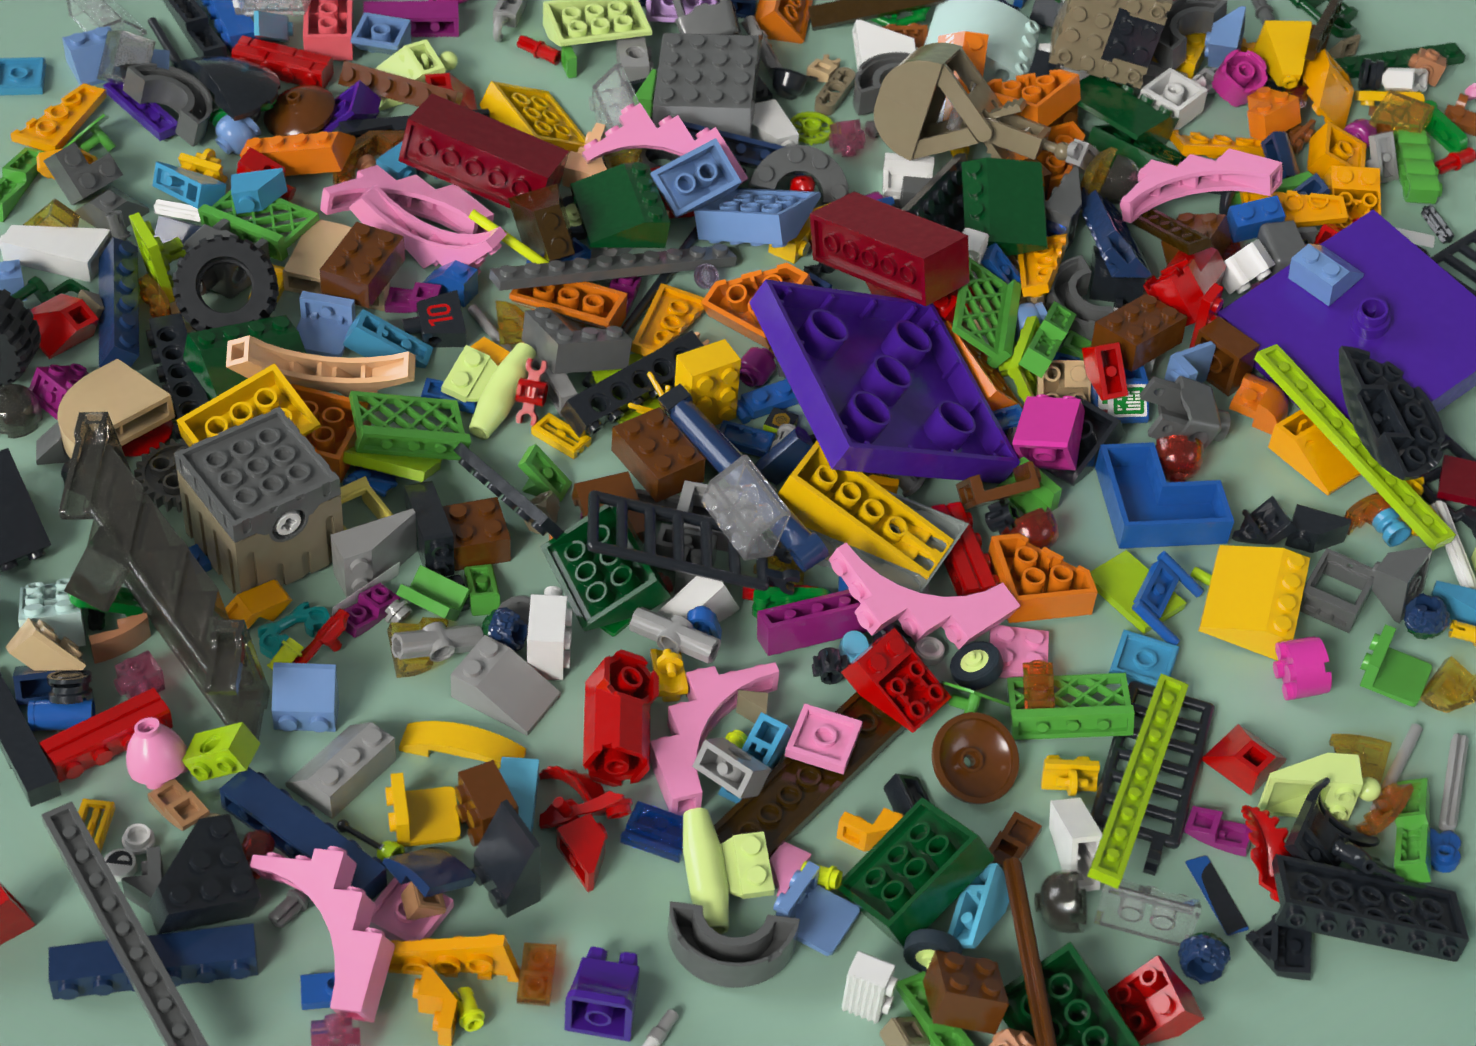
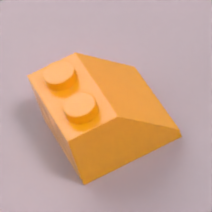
M1327 121L1310 138L1307 171L1312 175L1317 173L1324 180V175L1331 165L1365 167L1366 143Z

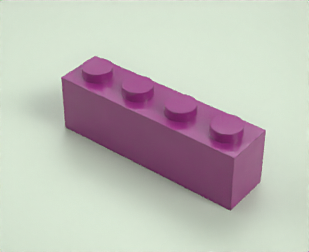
M363 1V14L366 12L411 20V37H459L458 1Z
M849 589L757 611V640L768 656L843 638L849 631L865 633L868 630L863 628L858 622L857 615L854 612L861 603L850 594Z

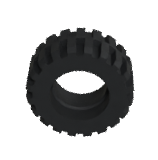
M222 234L214 235L213 239L207 240L203 238L199 240L200 244L195 247L191 245L186 250L187 254L184 258L180 257L177 263V271L173 275V296L180 313L196 331L270 318L272 311H275L279 287L274 267L267 258L266 253L261 248L254 246V243L248 239L244 241L236 235H230V237H223ZM224 263L235 264L241 267L248 274L252 283V292L248 302L239 310L230 313H222L211 309L202 299L200 291L204 274L212 267Z
M5 289L3 291L0 290V386L11 384L24 374L39 349L41 342L39 325L37 320H33L34 315L29 308L26 309L23 306L24 302L19 298L15 299L12 297L11 293Z

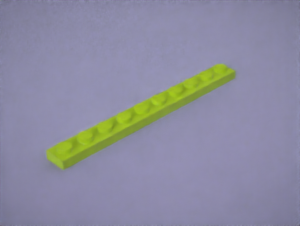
M1278 344L1257 352L1254 358L1255 361L1432 551L1453 541L1456 534L1405 480L1395 477L1378 464L1362 444L1353 424Z
M1162 673L1160 674L1090 866L1088 877L1118 889L1189 684Z

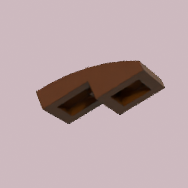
M1015 811L1003 831H999L989 847V851L995 858L992 863H998L1003 868L1005 859L1017 857L1021 862L1041 833L1042 825Z

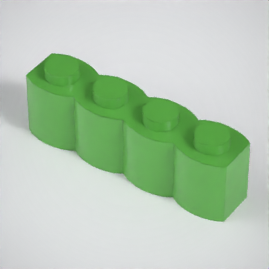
M1395 127L1393 135L1397 167L1405 202L1435 204L1437 197H1440L1442 194V183L1438 180V167L1434 165V152L1430 150V137L1426 135L1424 129Z

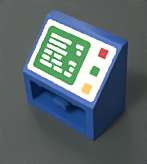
M1144 365L1133 372L1124 368L1128 396L1101 400L1091 384V404L1119 419L1122 424L1148 423L1149 402L1143 401L1140 398L1141 391L1148 384Z

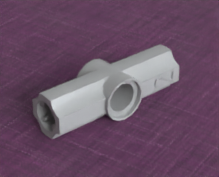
M638 607L633 613L629 624L630 631L656 641L662 651L671 649L675 653L682 652L708 664L713 663L721 646L720 639L694 629L690 621L679 615H673L671 618H668L644 607Z
M433 622L423 627L422 630L394 633L391 638V650L394 658H399L400 660L429 656L431 661L439 662L448 659L454 653L470 652L482 639L483 632L481 627L475 624L446 627L443 622Z

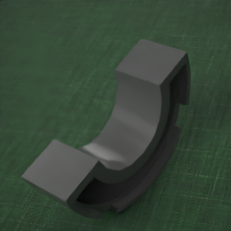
M1227 0L1173 1L1170 11H1167V20L1153 54L1163 69L1172 68L1176 70L1186 60L1187 38L1185 36L1193 33L1207 34V32H1211L1213 23L1226 16Z
M889 52L879 54L867 59L859 66V71L855 76L853 107L858 116L874 112L875 103L884 78L910 53Z
M142 63L127 67L123 91L139 104L148 102L160 103L174 109L179 114L175 133L192 147L199 144L206 136L213 109L212 96L205 85L191 74L172 66L169 67V70L157 68V63Z
M805 145L787 146L769 154L755 169L748 184V187L755 189L775 190L778 181L790 174H802L811 176L814 179L821 194L820 205H826L849 194L847 180L836 161L825 152Z
M1080 255L1060 264L1051 290L1047 293L1045 309L1048 312L1055 301L1077 314L1069 331L1072 330L1092 341L1095 322L1114 312L1112 306L1101 307L1082 299V296L1087 295L1092 272L1083 256Z
M670 901L668 939L677 960L695 977L722 987H748L767 981L787 965L796 947L800 919L767 914L764 925L755 933L745 937L731 938L718 934L709 927L703 917L702 905Z

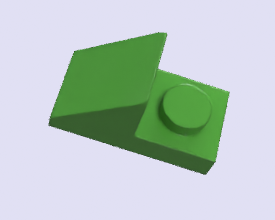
M537 444L528 447L517 465L529 477L522 489L525 493L538 496L551 490L559 498V502H561L572 484L568 477Z

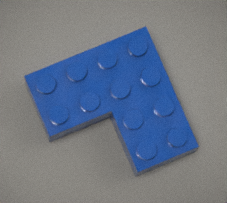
M1154 442L1100 445L1095 469L1119 549L1228 543L1234 518L1221 480L1166 482Z

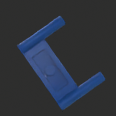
M784 377L785 380L741 394V399L737 400L736 416L742 424H747L751 419L770 414L774 407L782 410L799 404L786 377Z
M1163 551L1158 555V561L1152 564L1133 601L1135 604L1132 606V609L1166 643L1177 645L1180 639L1159 618L1162 616L1178 581L1196 598L1204 592V589L1166 551Z

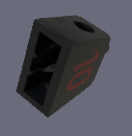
M457 290L418 301L416 303L417 317L402 319L403 328L406 333H420L422 341L432 347H465L467 345L466 329Z

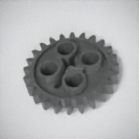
M183 438L180 443L170 439V445L167 446L159 442V449L150 447V455L142 453V461L136 462L137 469L134 470L136 489L139 490L140 497H145L147 504L154 502L156 509L165 505L166 512H169L172 507H177L178 513L182 511L174 452L189 447Z

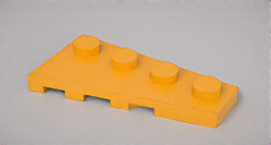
M83 83L61 98L62 103L55 106L51 105L45 109V114L39 119L32 118L26 122V128L21 131L16 129L10 133L12 142L46 152L62 149L107 98L106 89Z
M1173 130L1169 137V140L1185 157L1192 154L1219 158L1230 148L1265 158L1261 146L1262 140L1237 137L1235 141H1232L1229 137L1214 134L1213 139L1200 135V132L1190 131L1189 136L1179 135L1178 130Z
M1287 190L1286 193L1275 191L1271 196L1239 191L1242 203L1278 195L1286 215L1284 221L1293 220L1297 228L1346 223L1348 219L1343 196L1318 193L1302 195L1298 194L1297 191Z
M1067 233L1049 236L1048 249L1018 254L1023 297H1040L1050 292L1069 243Z
M661 283L632 342L630 351L645 357L676 340L705 311L701 304L704 297Z
M487 934L476 937L455 936L445 939L423 938L414 941H391L395 947L388 973L422 975L424 966H429L437 973L444 975V977L458 978V973L463 972L476 973L477 979L491 980L492 975L508 976V982H520L521 970L505 935Z

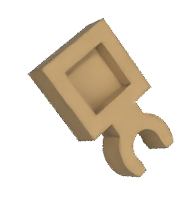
M825 54L823 60L817 58L808 66L806 75L819 78V80L815 81L827 82L835 70L839 68L841 59L830 60V55Z

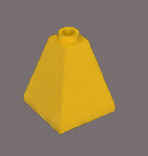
M1265 20L1253 52L1264 60L1267 67L1266 71L1277 86H1284L1286 89L1297 87L1302 76L1312 27L1311 21Z

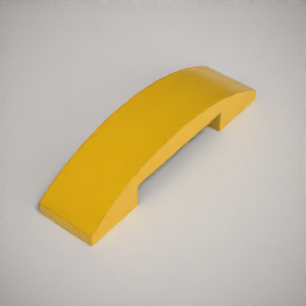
M446 721L408 723L399 745V751L429 757L432 750L484 762L494 760L498 769H500L502 757L524 758L526 754L525 747L504 736L478 727Z

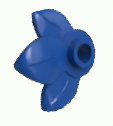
M1430 828L1432 867L1442 873L1454 871L1461 861V854L1458 851L1461 847L1460 838L1450 830L1439 834L1435 829Z

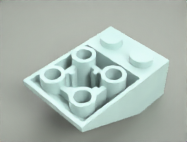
M63 578L51 584L33 582L25 587H21L18 614L19 629L28 618L36 623L41 619L54 629L53 632L58 635L57 638L60 640L65 636L77 646H85L84 609L74 606L70 602V597L67 593L74 579Z

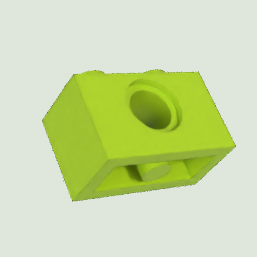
M240 722L196 733L182 761L199 782L247 771L260 742L247 726Z

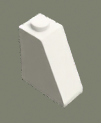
M862 20L855 21L852 33L857 71H859V66L864 61L873 56L889 52L911 54L918 49V47H915L914 38Z
M776 99L755 103L751 138L785 147L798 145L799 133Z
M696 576L657 613L671 618L673 615H679L687 619L688 611L697 606H705L710 608L716 614L718 621L721 622L735 614L740 608L721 581Z
M1081 798L1051 800L1049 829L1069 893L1100 890L1101 882L1087 875L1102 832Z

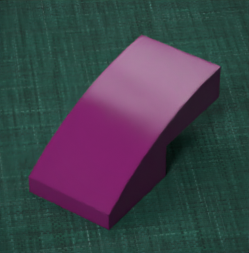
M415 282L413 289L390 287L384 304L385 312H417L416 303L440 295L441 285Z
M1197 806L1192 807L1185 826L1186 834L1211 847L1247 857L1251 845L1248 833L1253 831L1246 824L1223 820L1222 811Z

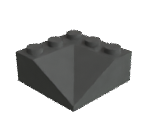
M546 307L525 310L522 341L534 348L537 357L541 361L548 362V368L554 374L624 369L628 366L632 338L622 328L618 326H608L607 329L590 328Z

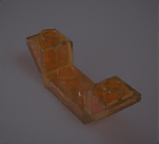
M405 130L368 131L357 138L342 171L333 172V185L355 179L356 162L361 156L370 154L373 157L376 155L382 156L403 141Z

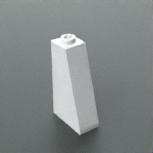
M11 225L7 232L0 237V249L3 261L19 259L21 266L91 283L99 271V257L111 241V231L102 228Z

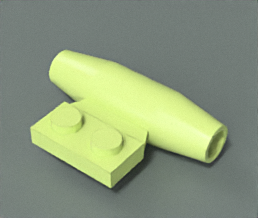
M518 343L498 366L489 355L468 345L464 347L445 379L441 392L465 403L478 402L469 426V431L472 435L482 440L488 439L508 416L516 402V389L519 379H528L529 373L526 370V361L528 358H531L534 362L536 351L533 347L526 343Z
M693 808L683 814V855L692 903L702 905L703 917L709 927L718 934H724L729 930V894L741 897L742 899L774 895L775 888L764 831L733 835L730 839L720 844L707 809Z

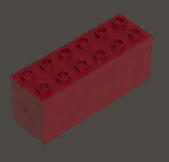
M431 93L407 120L398 161L511 209L508 198L557 184L559 188L569 151Z
M854 191L810 213L813 260L923 306H928L970 283L968 235Z

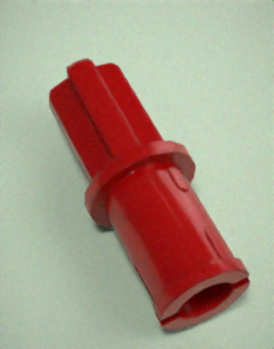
M519 36L517 47L532 53L534 58L544 59L553 65H557L561 61L560 50L549 47L542 40L538 42L527 36Z
M1470 147L1457 153L1451 152L1446 158L1436 161L1434 165L1438 167V174H1444L1451 170L1457 171L1463 165L1474 162L1476 152Z

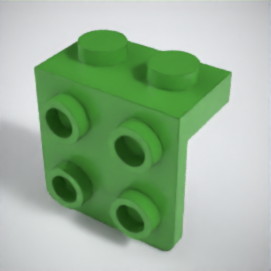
M1385 624L1381 635L1375 633L1369 646L1373 654L1366 653L1360 669L1364 670L1365 673L1360 686L1408 706L1415 707L1429 678L1432 665L1390 648L1389 646L1396 628Z

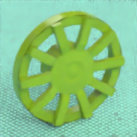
M811 111L801 112L794 115L790 120L795 128L800 129L797 130L799 133L798 142L808 143L812 146L813 144H824L833 137L834 124L824 114ZM796 121H799L802 125H798V124H794V123H795ZM824 123L828 124V126L821 127Z

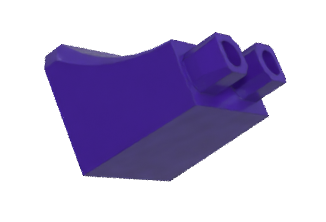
M592 946L587 956L581 958L576 976L565 999L564 1031L630 1042L639 986L640 967L638 966V955L623 952L620 953L618 963L606 961L607 951L604 948Z

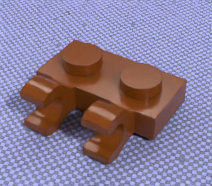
M1460 93L1456 105L1448 104L1444 115L1464 133L1476 136V113L1465 110L1469 95Z

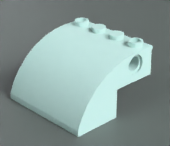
M948 0L936 6L925 45L937 43L938 37L941 35L962 31L989 34L983 78L987 83L992 79L999 78L1002 79V82L1016 80L1018 75L1029 73L1041 28L1035 21L1030 20L1015 8L996 0Z

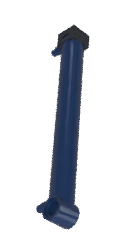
M681 383L658 398L664 413L682 430L786 547L797 566L803 572L808 571L830 556L821 538L815 532L811 533L712 424L694 404L691 394Z

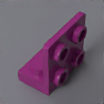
M76 363L66 366L51 364L50 366L37 367L27 396L58 420V408L62 398L77 381L89 373L84 366Z

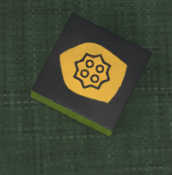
M774 407L763 424V430L775 433L777 436V430L780 425L792 424L796 426L799 415Z

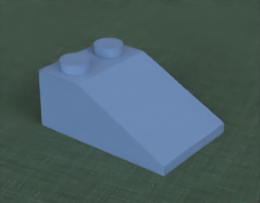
M716 138L650 173L675 218L715 202L735 191L741 183L739 176Z

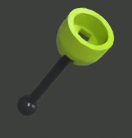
M340 820L337 823V829L340 832H348L377 849V858L382 862L386 857L405 853L404 846L395 841L387 840L379 844L350 827L347 820Z

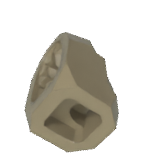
M549 490L541 493L530 500L556 524L560 506L559 498L553 491ZM533 520L529 523L525 521L529 531L540 534L531 526Z

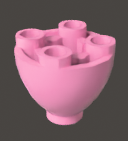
M144 718L136 723L134 727L135 732L128 743L126 753V766L132 780L140 784H146L148 789L154 790L162 787L165 782L176 778L179 774L188 771V768L182 761L187 746L179 734L173 729L160 724L156 718Z

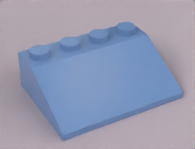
M737 188L715 202L694 210L698 240H709V243L712 244L728 241L731 245L751 243V246L772 244L774 248L784 247L787 245V242L798 236L810 213L819 201L821 194L820 192Z

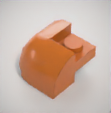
M1249 372L1243 377L1241 386L1229 407L1233 411L1253 418L1252 427L1271 435L1275 424L1287 418L1289 411L1288 398L1282 389L1273 382Z

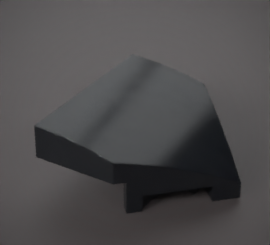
M1272 495L1251 514L1247 509H1243L1244 520L1240 529L1234 531L1232 539L1244 543L1273 545L1289 536L1297 528L1280 503Z
M1275 913L1270 922L1256 932L1252 930L1245 936L1250 946L1278 977L1311 981L1312 932L1276 925Z

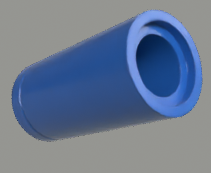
M83 698V702L75 704H55L49 702V699L29 700L28 725L31 731L66 730L96 715L94 698L90 700Z

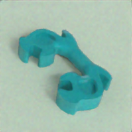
M306 601L299 604L285 617L275 622L261 625L257 628L261 654L273 659L284 645L281 642L283 640L287 641L289 638L286 634H279L296 623H304L306 634L314 638V632L319 631L330 618L328 610L321 606L310 608L309 602Z

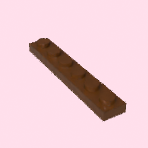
M348 61L343 63L338 82L339 85L351 87L360 80L378 96L417 107L431 93L459 105L463 96L462 93Z

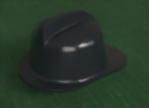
M775 67L768 70L772 74L773 90L787 100L796 99L801 95L807 81L819 80L817 77L807 76L786 68Z

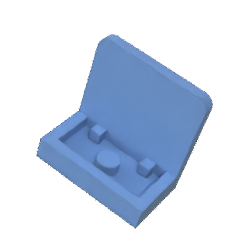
M302 291L299 297L301 319L296 329L300 334L306 353L328 357H342L346 348L343 346L344 339L350 325L356 319L355 300Z
M1209 341L1172 354L1164 379L1175 382L1179 376H1183L1203 383L1207 379L1216 345Z
M808 861L802 871L797 870L794 873L789 884V890L786 894L782 892L778 896L773 910L776 911V916L800 919L797 941L826 956H831L858 918L860 909L857 905L818 886L820 866Z

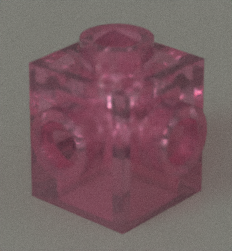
M860 119L840 121L830 125L831 134H829L828 140L834 154L842 153V157L857 155L856 151L864 148L865 133L861 130Z
M149 650L115 665L117 678L113 681L120 696L126 695L130 699L153 687L158 693L165 690L163 671Z
M334 1013L324 1016V1020L311 1021V1046H361L360 1027H353L352 1017L345 1018V1014Z

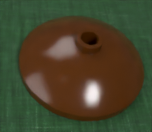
M315 85L295 86L278 94L273 108L264 113V123L267 130L274 136H291L300 133L314 134L331 121L336 111V102L331 92L323 87Z
M968 712L951 718L939 729L932 746V765L938 781L954 798L969 804H986L1001 798L1013 786L1019 770V753L1011 733L1001 722L983 713ZM965 757L970 760V767L965 765Z

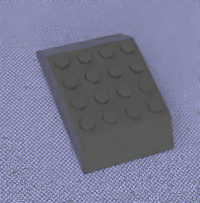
M663 33L653 102V123L656 128L660 127L658 123L667 116L671 115L674 118L678 115L684 122L712 129L716 127L720 131L751 138L762 35Z

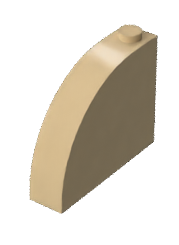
M320 219L301 236L283 269L284 290L300 294L302 291L322 294L319 269L352 227ZM390 281L370 309L385 311L384 304L389 294Z
M119 359L98 368L77 381L66 392L58 408V424L64 449L70 459L81 468L175 418L171 395Z

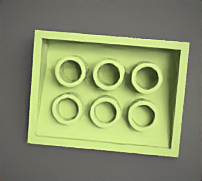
M552 0L543 2L544 29L548 39L560 47L652 35V29L638 0Z

